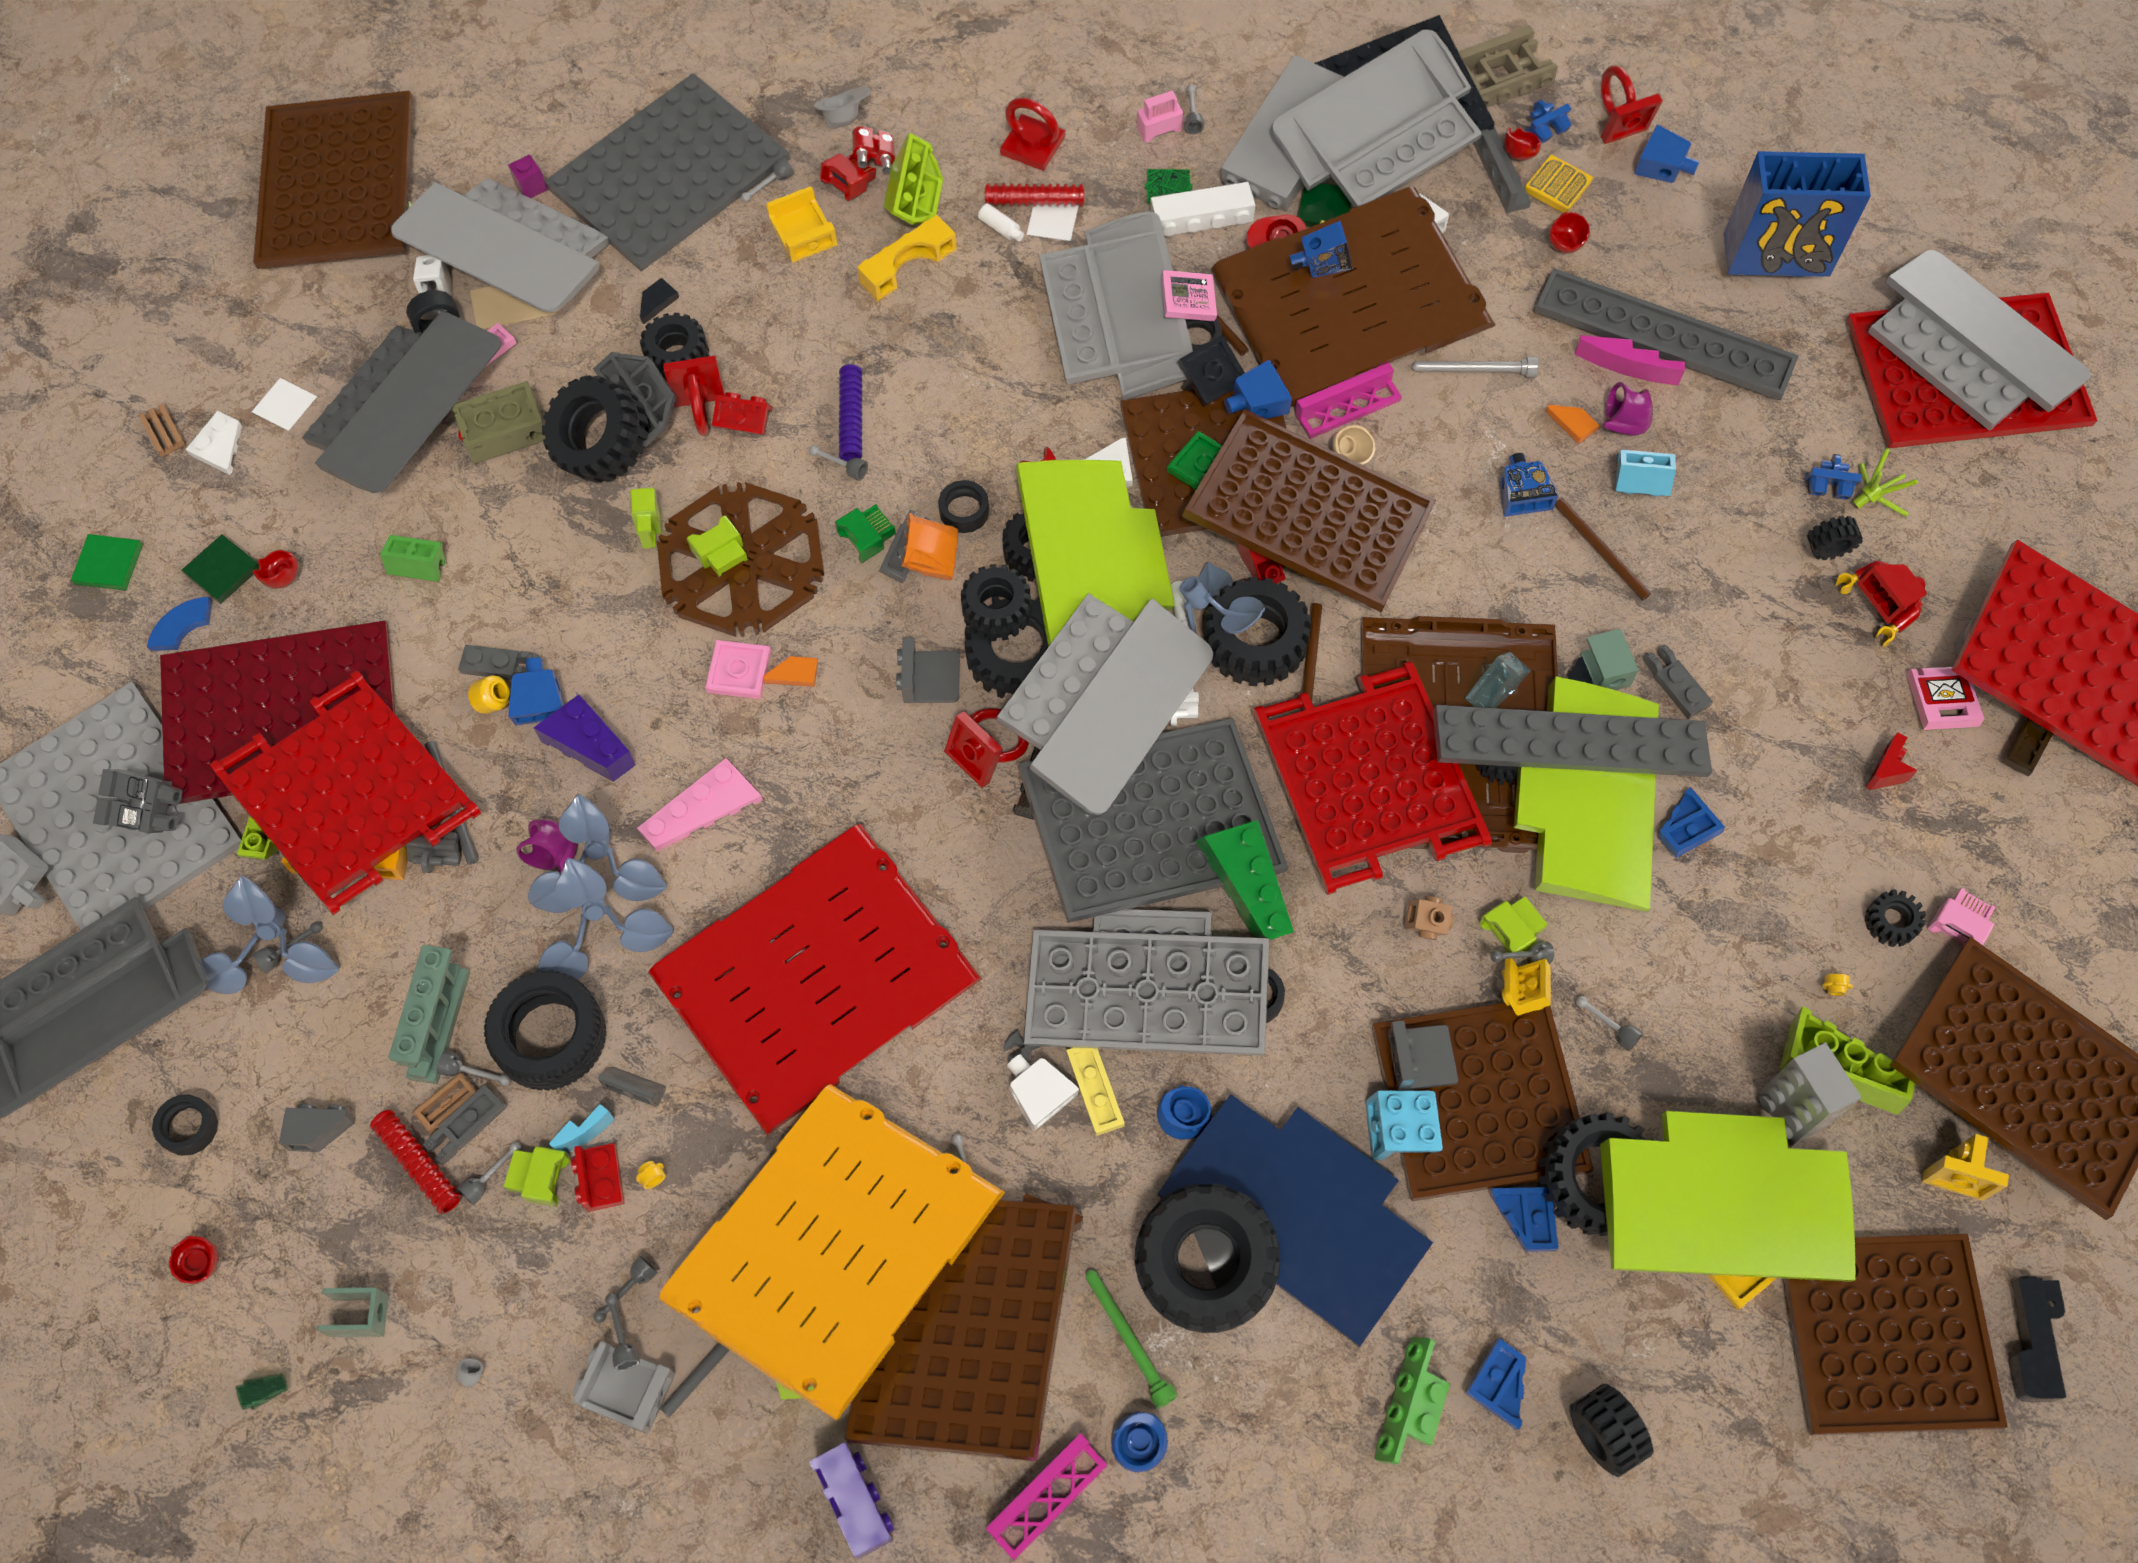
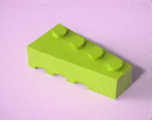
M1802 1006L1791 1021L1779 1072L1795 1057L1827 1043L1862 1097L1859 1101L1899 1115L1912 1101L1915 1083L1890 1066L1891 1058L1882 1053H1874L1864 1046L1865 1043L1856 1037L1853 1039L1836 1030V1025L1828 1020L1825 1022L1811 1015L1813 1011Z

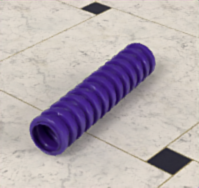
M852 364L844 365L839 369V458L847 462L852 458H862V369Z

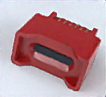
M839 153L821 163L820 180L824 183H831L843 192L847 201L866 192L868 182L874 180L876 176L875 167L872 168L867 164L865 168H860L858 159L853 154L845 157Z

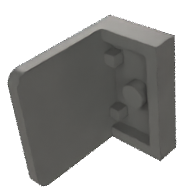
M903 638L902 649H897V664L902 666V673L896 675V688L902 691L903 702H957L959 700L960 683L959 653L957 651H916L914 638Z

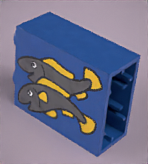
M1758 151L1723 233L1728 274L1830 277L1871 197L1865 154Z

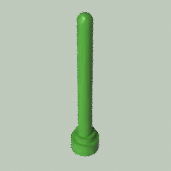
M1094 1270L1087 1271L1085 1275L1087 1282L1151 1386L1149 1390L1152 1394L1150 1399L1156 1409L1166 1406L1178 1397L1176 1390L1172 1384H1168L1166 1380H1161L1097 1272Z

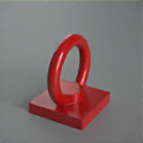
M1617 65L1606 68L1601 78V97L1606 112L1610 116L1600 136L1603 143L1608 144L1648 130L1663 102L1659 93L1636 100V93L1631 78L1622 67ZM1613 75L1620 80L1626 96V103L1619 107H1615L1611 95L1610 84Z
M1029 98L1013 99L1007 104L1005 109L1006 121L1012 130L1000 147V155L1044 171L1064 140L1065 130L1059 128L1053 114L1039 102ZM1018 108L1032 110L1040 115L1045 122L1021 114L1017 120L1015 111Z
M716 355L663 364L667 383L677 396L674 408L691 405L698 434L701 436L707 435L708 419L705 402L716 401V395L725 396Z
M986 708L974 712L971 716L964 711L956 715L944 750L981 788L990 783L997 763L1017 760L1026 752L1029 746V742L1018 735L1016 747L1002 752L1003 748L978 725L983 720H996L1002 709Z

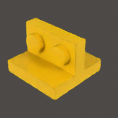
M1975 1134L1956 1148L1951 1149L1948 1156H1944L1923 1171L1922 1183L1984 1201L2008 1186L2009 1174L1984 1167L1988 1137Z

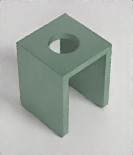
M1617 629L1589 636L1587 643L1590 650L1582 651L1580 657H1583L1594 685L1613 690L1630 687L1639 669L1622 630Z
M322 1288V1294L334 1301L370 1300L367 1325H317V1331L328 1337H384L389 1301L388 1294L378 1288Z

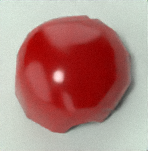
M1508 127L1503 147L1513 159L1528 160L1539 153L1541 141L1538 136L1531 132L1522 131L1520 127L1514 132H1511V127Z
M1564 212L1551 225L1548 235L1549 241L1556 250L1564 254L1574 253L1581 249L1588 240L1590 224L1584 216L1576 212Z
M279 549L270 552L265 558L259 559L258 571L253 570L255 577L264 586L279 589L289 586L294 581L298 572V561L290 552Z
M186 1236L172 1247L168 1263L171 1275L179 1282L187 1284H199L207 1280L216 1271L219 1262L217 1247L207 1238Z

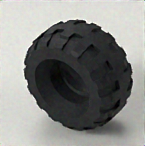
M1197 1183L1184 1186L1177 1191L1169 1193L1149 1211L1142 1222L1136 1239L1135 1269L1144 1295L1162 1317L1174 1325L1189 1331L1219 1333L1245 1324L1255 1317L1267 1304L1274 1292L1279 1277L1280 1247L1271 1221L1262 1208L1250 1197L1226 1185ZM1202 1229H1213L1222 1232L1233 1242L1237 1251L1238 1261L1233 1276L1224 1285L1213 1289H1203L1189 1283L1182 1275L1178 1264V1254L1184 1240L1190 1234Z

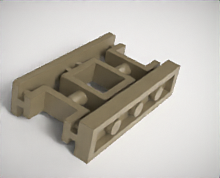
M1530 25L1458 51L1487 108L1498 103H1504L1514 97L1526 95L1541 87H1547L1554 82L1558 66L1551 59L1540 63L1533 53H1536L1538 41L1537 39L1533 40L1534 30ZM1519 54L1521 59L1516 60L1513 55ZM1505 64L1511 74L1497 78L1491 69ZM1528 67L1531 72L1525 74L1523 68ZM1477 69L1479 74L1474 76L1471 71ZM1486 83L1488 88L1483 89L1480 84Z

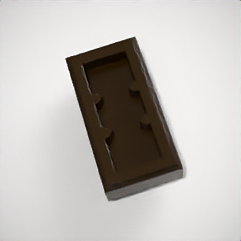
M2027 718L2002 763L2029 777L2033 773L2053 733Z

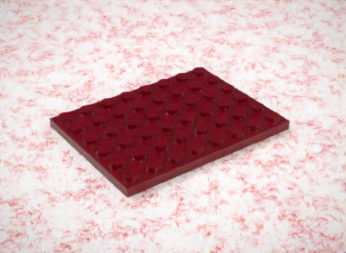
M386 620L160 655L164 780L171 781L172 786L183 791L179 804L232 796L208 764L215 760H222L252 740L251 737L257 733H260L271 747L319 717L308 703L310 699L315 696L319 698L350 678L349 674L356 670L395 714L389 631ZM355 687L325 708L327 711L358 692L359 689ZM258 749L227 769L228 775L262 753L261 750Z

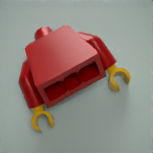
M1877 560L1855 570L1853 575L1849 573L1840 574L1836 585L1840 583L1848 584L1843 586L1840 591L1841 594H1848L1851 592L1853 584L1857 582V585L1886 623H1892L1890 627H1882L1875 635V639L1880 634L1887 635L1888 640L1882 645V647H1886L1895 638L1896 632L1901 633L1919 618L1923 607L1921 600L1927 595V591L1925 590L1924 579L1920 576H1914L1906 565H1892Z

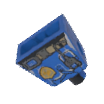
M1340 221L1303 236L1301 240L1304 251L1290 255L1294 270L1309 266L1311 276L1314 278L1352 269L1347 240Z
M1523 453L1511 455L1509 457L1510 465L1504 467L1500 479L1503 516L1508 517L1553 510L1558 498V492L1543 463L1540 461L1527 463Z

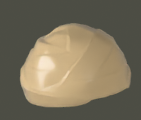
M1358 425L1346 426L1339 430L1332 441L1334 452L1362 465H1366L1375 452L1373 437L1367 429Z

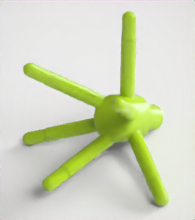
M1885 448L1871 480H1869L1865 464H1859L1865 486L1861 489L1863 493L1855 498L1853 503L1860 509L1869 501L1872 503L1878 501L1906 517L1909 514L1907 511L1882 496L1916 485L1918 480L1914 479L1894 485L1906 478V474L1903 473L1879 486L1878 484L1882 477L1881 470L1890 451L1889 448Z

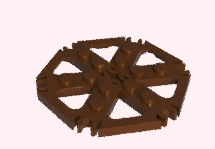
M737 482V490L735 492H729L727 485L723 484L722 495H720V488L717 486L669 518V523H665L664 527L671 534L669 536L659 534L660 542L657 541L661 590L666 604L670 605L672 602L677 601L678 604L672 608L679 618L736 637V627H738L741 637H745L744 629L748 626L753 627L755 635H758L760 632L758 625L760 623L762 624L763 633L811 601L814 598L813 594H817L818 590L817 586L810 583L813 581L822 583V575L825 576L818 522L813 512L807 516H802L807 511L804 503H801V500L745 482V492H743L740 482ZM759 498L778 504L783 508L781 514L753 533L751 532L748 507L751 499ZM711 504L719 505L722 517L726 515L741 535L742 549L745 551L748 560L742 561L725 571L720 577L709 566L708 568L701 567L684 580L675 581L671 575L670 555L673 552H677L697 559L690 550L687 537L692 534L701 535L705 533V531L689 526V519ZM805 533L808 536L811 556L807 562L799 563L774 554L801 534ZM757 579L791 590L793 594L769 611L762 610L760 608ZM728 584L730 585L732 612L729 616L720 617L697 608V605Z

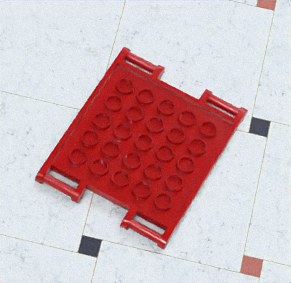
M1412 661L1403 663L1402 667L1368 676L1365 674L1358 676L1359 687L1364 693L1318 707L1313 706L1307 692L1298 694L1297 698L1263 707L1260 705L1253 707L1255 720L1259 724L1327 895L1336 893V889L1372 879L1375 881L1382 879L1383 873L1377 858L1428 842L1431 847L1432 856L1437 862L1444 860L1450 854L1476 846L1483 848L1492 844L1490 833L1459 764L1437 761L1433 719L1434 708ZM1404 677L1408 679L1406 681H1402L1378 689H1374L1373 687ZM1299 708L1303 710L1281 718L1268 720L1269 717ZM1473 828L1477 833L1476 835L1443 845L1440 841V838ZM1366 861L1368 868L1335 878L1331 875L1332 871Z
M357 670L349 674L350 678L319 698L315 696L310 699L308 703L319 717L271 747L264 737L257 733L251 737L252 740L222 760H215L208 764L214 774L332 915L341 911V906L373 884L377 886L382 883L383 879L374 866L403 846L422 835L434 847L440 843L439 839L471 817L475 819L481 815L477 805L467 797ZM355 687L359 689L358 692L327 711L325 708ZM258 749L261 750L262 753L228 775L227 769ZM459 808H464L463 810H461L460 812L446 820L444 823H442L435 829H431V827H433L434 825L448 817L450 814H452ZM362 874L366 875L360 880H358L356 883H354L353 885H351L350 887L336 895L334 898L331 897L337 891H339L340 889H342L343 887L357 879Z

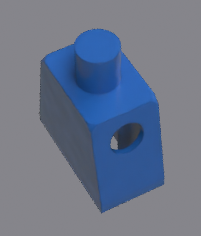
M1657 124L1639 159L1634 174L1673 183L1680 171L1694 176L1700 161L1687 156L1691 147L1690 141Z
M1270 360L1236 378L1233 390L1234 396L1224 399L1225 407L1229 414L1246 409L1265 419L1290 413L1292 401L1291 395Z
M541 658L527 659L525 661L526 672L517 673L512 676L509 718L515 726L542 722L565 705L557 676L553 670H543V660Z

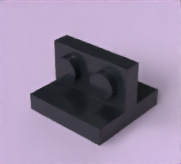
M1223 335L1177 361L1187 378V381L1181 386L1182 390H1187L1188 392L1194 390L1203 407L1234 390L1236 378L1245 374Z

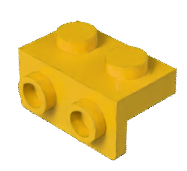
M1513 958L1505 959V969L1502 970L1505 982L1502 989V997L1506 1005H1511L1517 1016L1550 1006L1551 966L1546 958L1520 967L1516 965Z

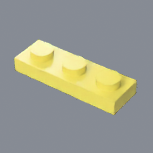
M1071 1048L1066 1050L1095 1135L1099 1136L1125 1127L1098 1049Z

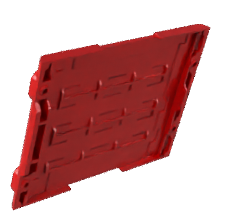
M861 824L855 825L792 868V873L724 920H717L658 961L648 971L650 977L767 1136L812 1104L827 1085L837 1086L840 1083L838 1078L908 1027L911 1026L912 1030L982 980L977 971L958 949V945L944 927L940 926L900 875L891 858L878 847ZM885 866L886 869L881 870L880 867ZM845 888H848L846 891H844L843 893H841L839 896H837L836 898H834V899L831 900L830 902L828 901V900H830L831 898H833L834 896H836L838 893H840L841 891H843ZM863 908V909H862L861 911H859L857 914H855V915L852 916L850 919H848L847 921L844 922V920L847 919L849 916H851L852 914H854V913H855L856 911H858L859 909ZM791 926H794L792 929H790L789 931H787L786 933H784L782 936H780L779 938H777L776 940H774L772 943H770L771 940H773L774 938H776L777 936H779L781 933H783L784 931H786L787 929H789ZM876 928H879L878 930H876L874 933H872L871 935H869L867 938H865V939L862 940L861 942L859 941V940H861L863 937H865L866 935H868L870 932H872L873 930H875ZM945 943L946 947H941L940 944ZM809 945V948H807L806 950H804L802 953H800L799 955H797L796 957H794V958H793L792 960H790L789 962L785 963L788 959H790L791 957H793L794 955H796L798 952H800L801 950H803L805 947H807V946ZM894 948V950H892L890 953H888V954L885 955L883 958H881L880 960H878L877 962H875L876 959H878L879 957H881L883 954H885L886 952H888L890 949ZM825 966L822 970H820L819 972H817L815 975H813L812 977H810L808 980H806V981L803 982L802 984L800 983V982H802L804 979H806L807 977H809L811 974H813L814 972H816L818 969H820L821 967ZM733 967L735 968V969H733L732 971H730L729 973H727L725 976H723L722 978H720L718 981H715L717 978H719L720 976H722L724 973H726L727 971H729V970L732 969ZM910 968V970H908L906 973H904L903 975H901L899 978H897L895 981H893V982L891 983V980H893L895 977H897L898 975H900V974H901L902 972H904L906 969ZM839 986L841 987V988H839L838 990H836L834 993H832L831 995H829L827 998H825L824 1000H822L820 1003L816 1004V1002H818L819 1000H821L823 997H825L826 995H828L830 992H832L833 990H835L837 987H839ZM747 988H750L748 991H746L744 994L736 998L734 1001H730L736 996H738L740 993L745 991ZM676 993H680V994H681L680 997H678V998H676V997H674V996H675ZM856 1007V1009H854L852 1012H850L845 1017L836 1022L834 1025H832L834 1021H836L838 1018H840L845 1013L850 1011L852 1008ZM765 1008V1010H764L763 1012H761L760 1014H758L756 1017H754L753 1019H751L749 1022H747V1023L745 1022V1021H747L748 1019H750L752 1016H754L755 1014H757L759 1011H761L762 1009ZM779 1029L781 1030V1031H779L778 1033H776L774 1036H772L771 1038H769L767 1041H765L764 1043H761L763 1040H765L766 1038H768L770 1035H772L773 1033H775L777 1030H779ZM794 1050H796L795 1053H793L791 1056H789L788 1058H786L784 1061H782L781 1063H779V1064L777 1065V1062H779V1061L782 1060L784 1057H786L787 1055H789L791 1052H793ZM757 1097V1101L751 1102V1098Z

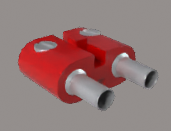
M859 126L854 128L852 131L853 156L858 159L859 167L865 168L869 159L874 158V164L882 165L883 173H890L891 164L895 161L893 136L888 132L880 130L875 135L872 128Z

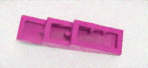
M1580 335L1575 349V355L1593 364L1626 376L1650 382L1679 385L1685 372V362L1660 360L1659 351L1634 349L1633 340Z

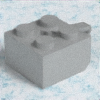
M0 834V914L14 916L22 904L27 908L39 909L45 902V899L34 888L47 872L48 865L16 837Z

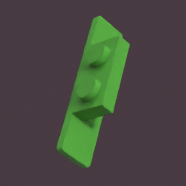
M1412 1337L1406 1348L1405 1360L1401 1373L1396 1380V1389L1391 1405L1387 1410L1385 1425L1377 1442V1451L1374 1459L1380 1463L1397 1465L1400 1461L1407 1436L1423 1445L1432 1446L1450 1383L1427 1372L1435 1341L1430 1338Z

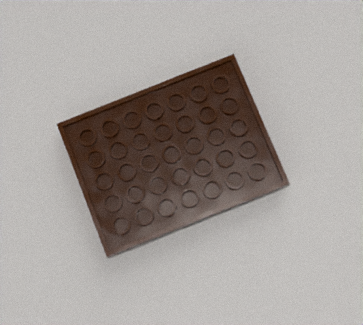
M410 90L266 106L253 260L257 269L406 253V243L395 238L392 235L391 228L408 210L413 96Z
M1244 409L1186 506L1182 517L1382 612L1436 500Z
M1970 937L1959 950L1890 1066L2104 1220H2108L2113 1217L2138 1169V1053Z

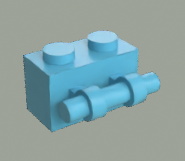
M1621 450L1620 453L1618 452L1616 491L1627 494L1641 493L1652 496H1671L1676 473L1675 454Z

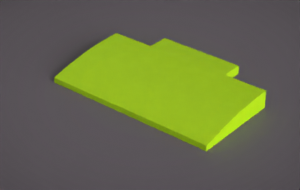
M1051 460L1017 463L1015 466L1048 647L1088 593L1133 622L1151 598L1166 610H1171L1175 606L1155 509L1131 508L1121 461Z
M1557 676L1548 687L1547 712L1658 718L1659 704L1613 689ZM1518 767L1514 828L1538 833L1535 891L1648 912L1650 910L1656 774Z
M1666 1111L1661 1114L1664 1141L1609 1138L1600 1144L1611 1270L1850 1282L1855 1280L1854 1216L1846 1151L1788 1148L1784 1118Z

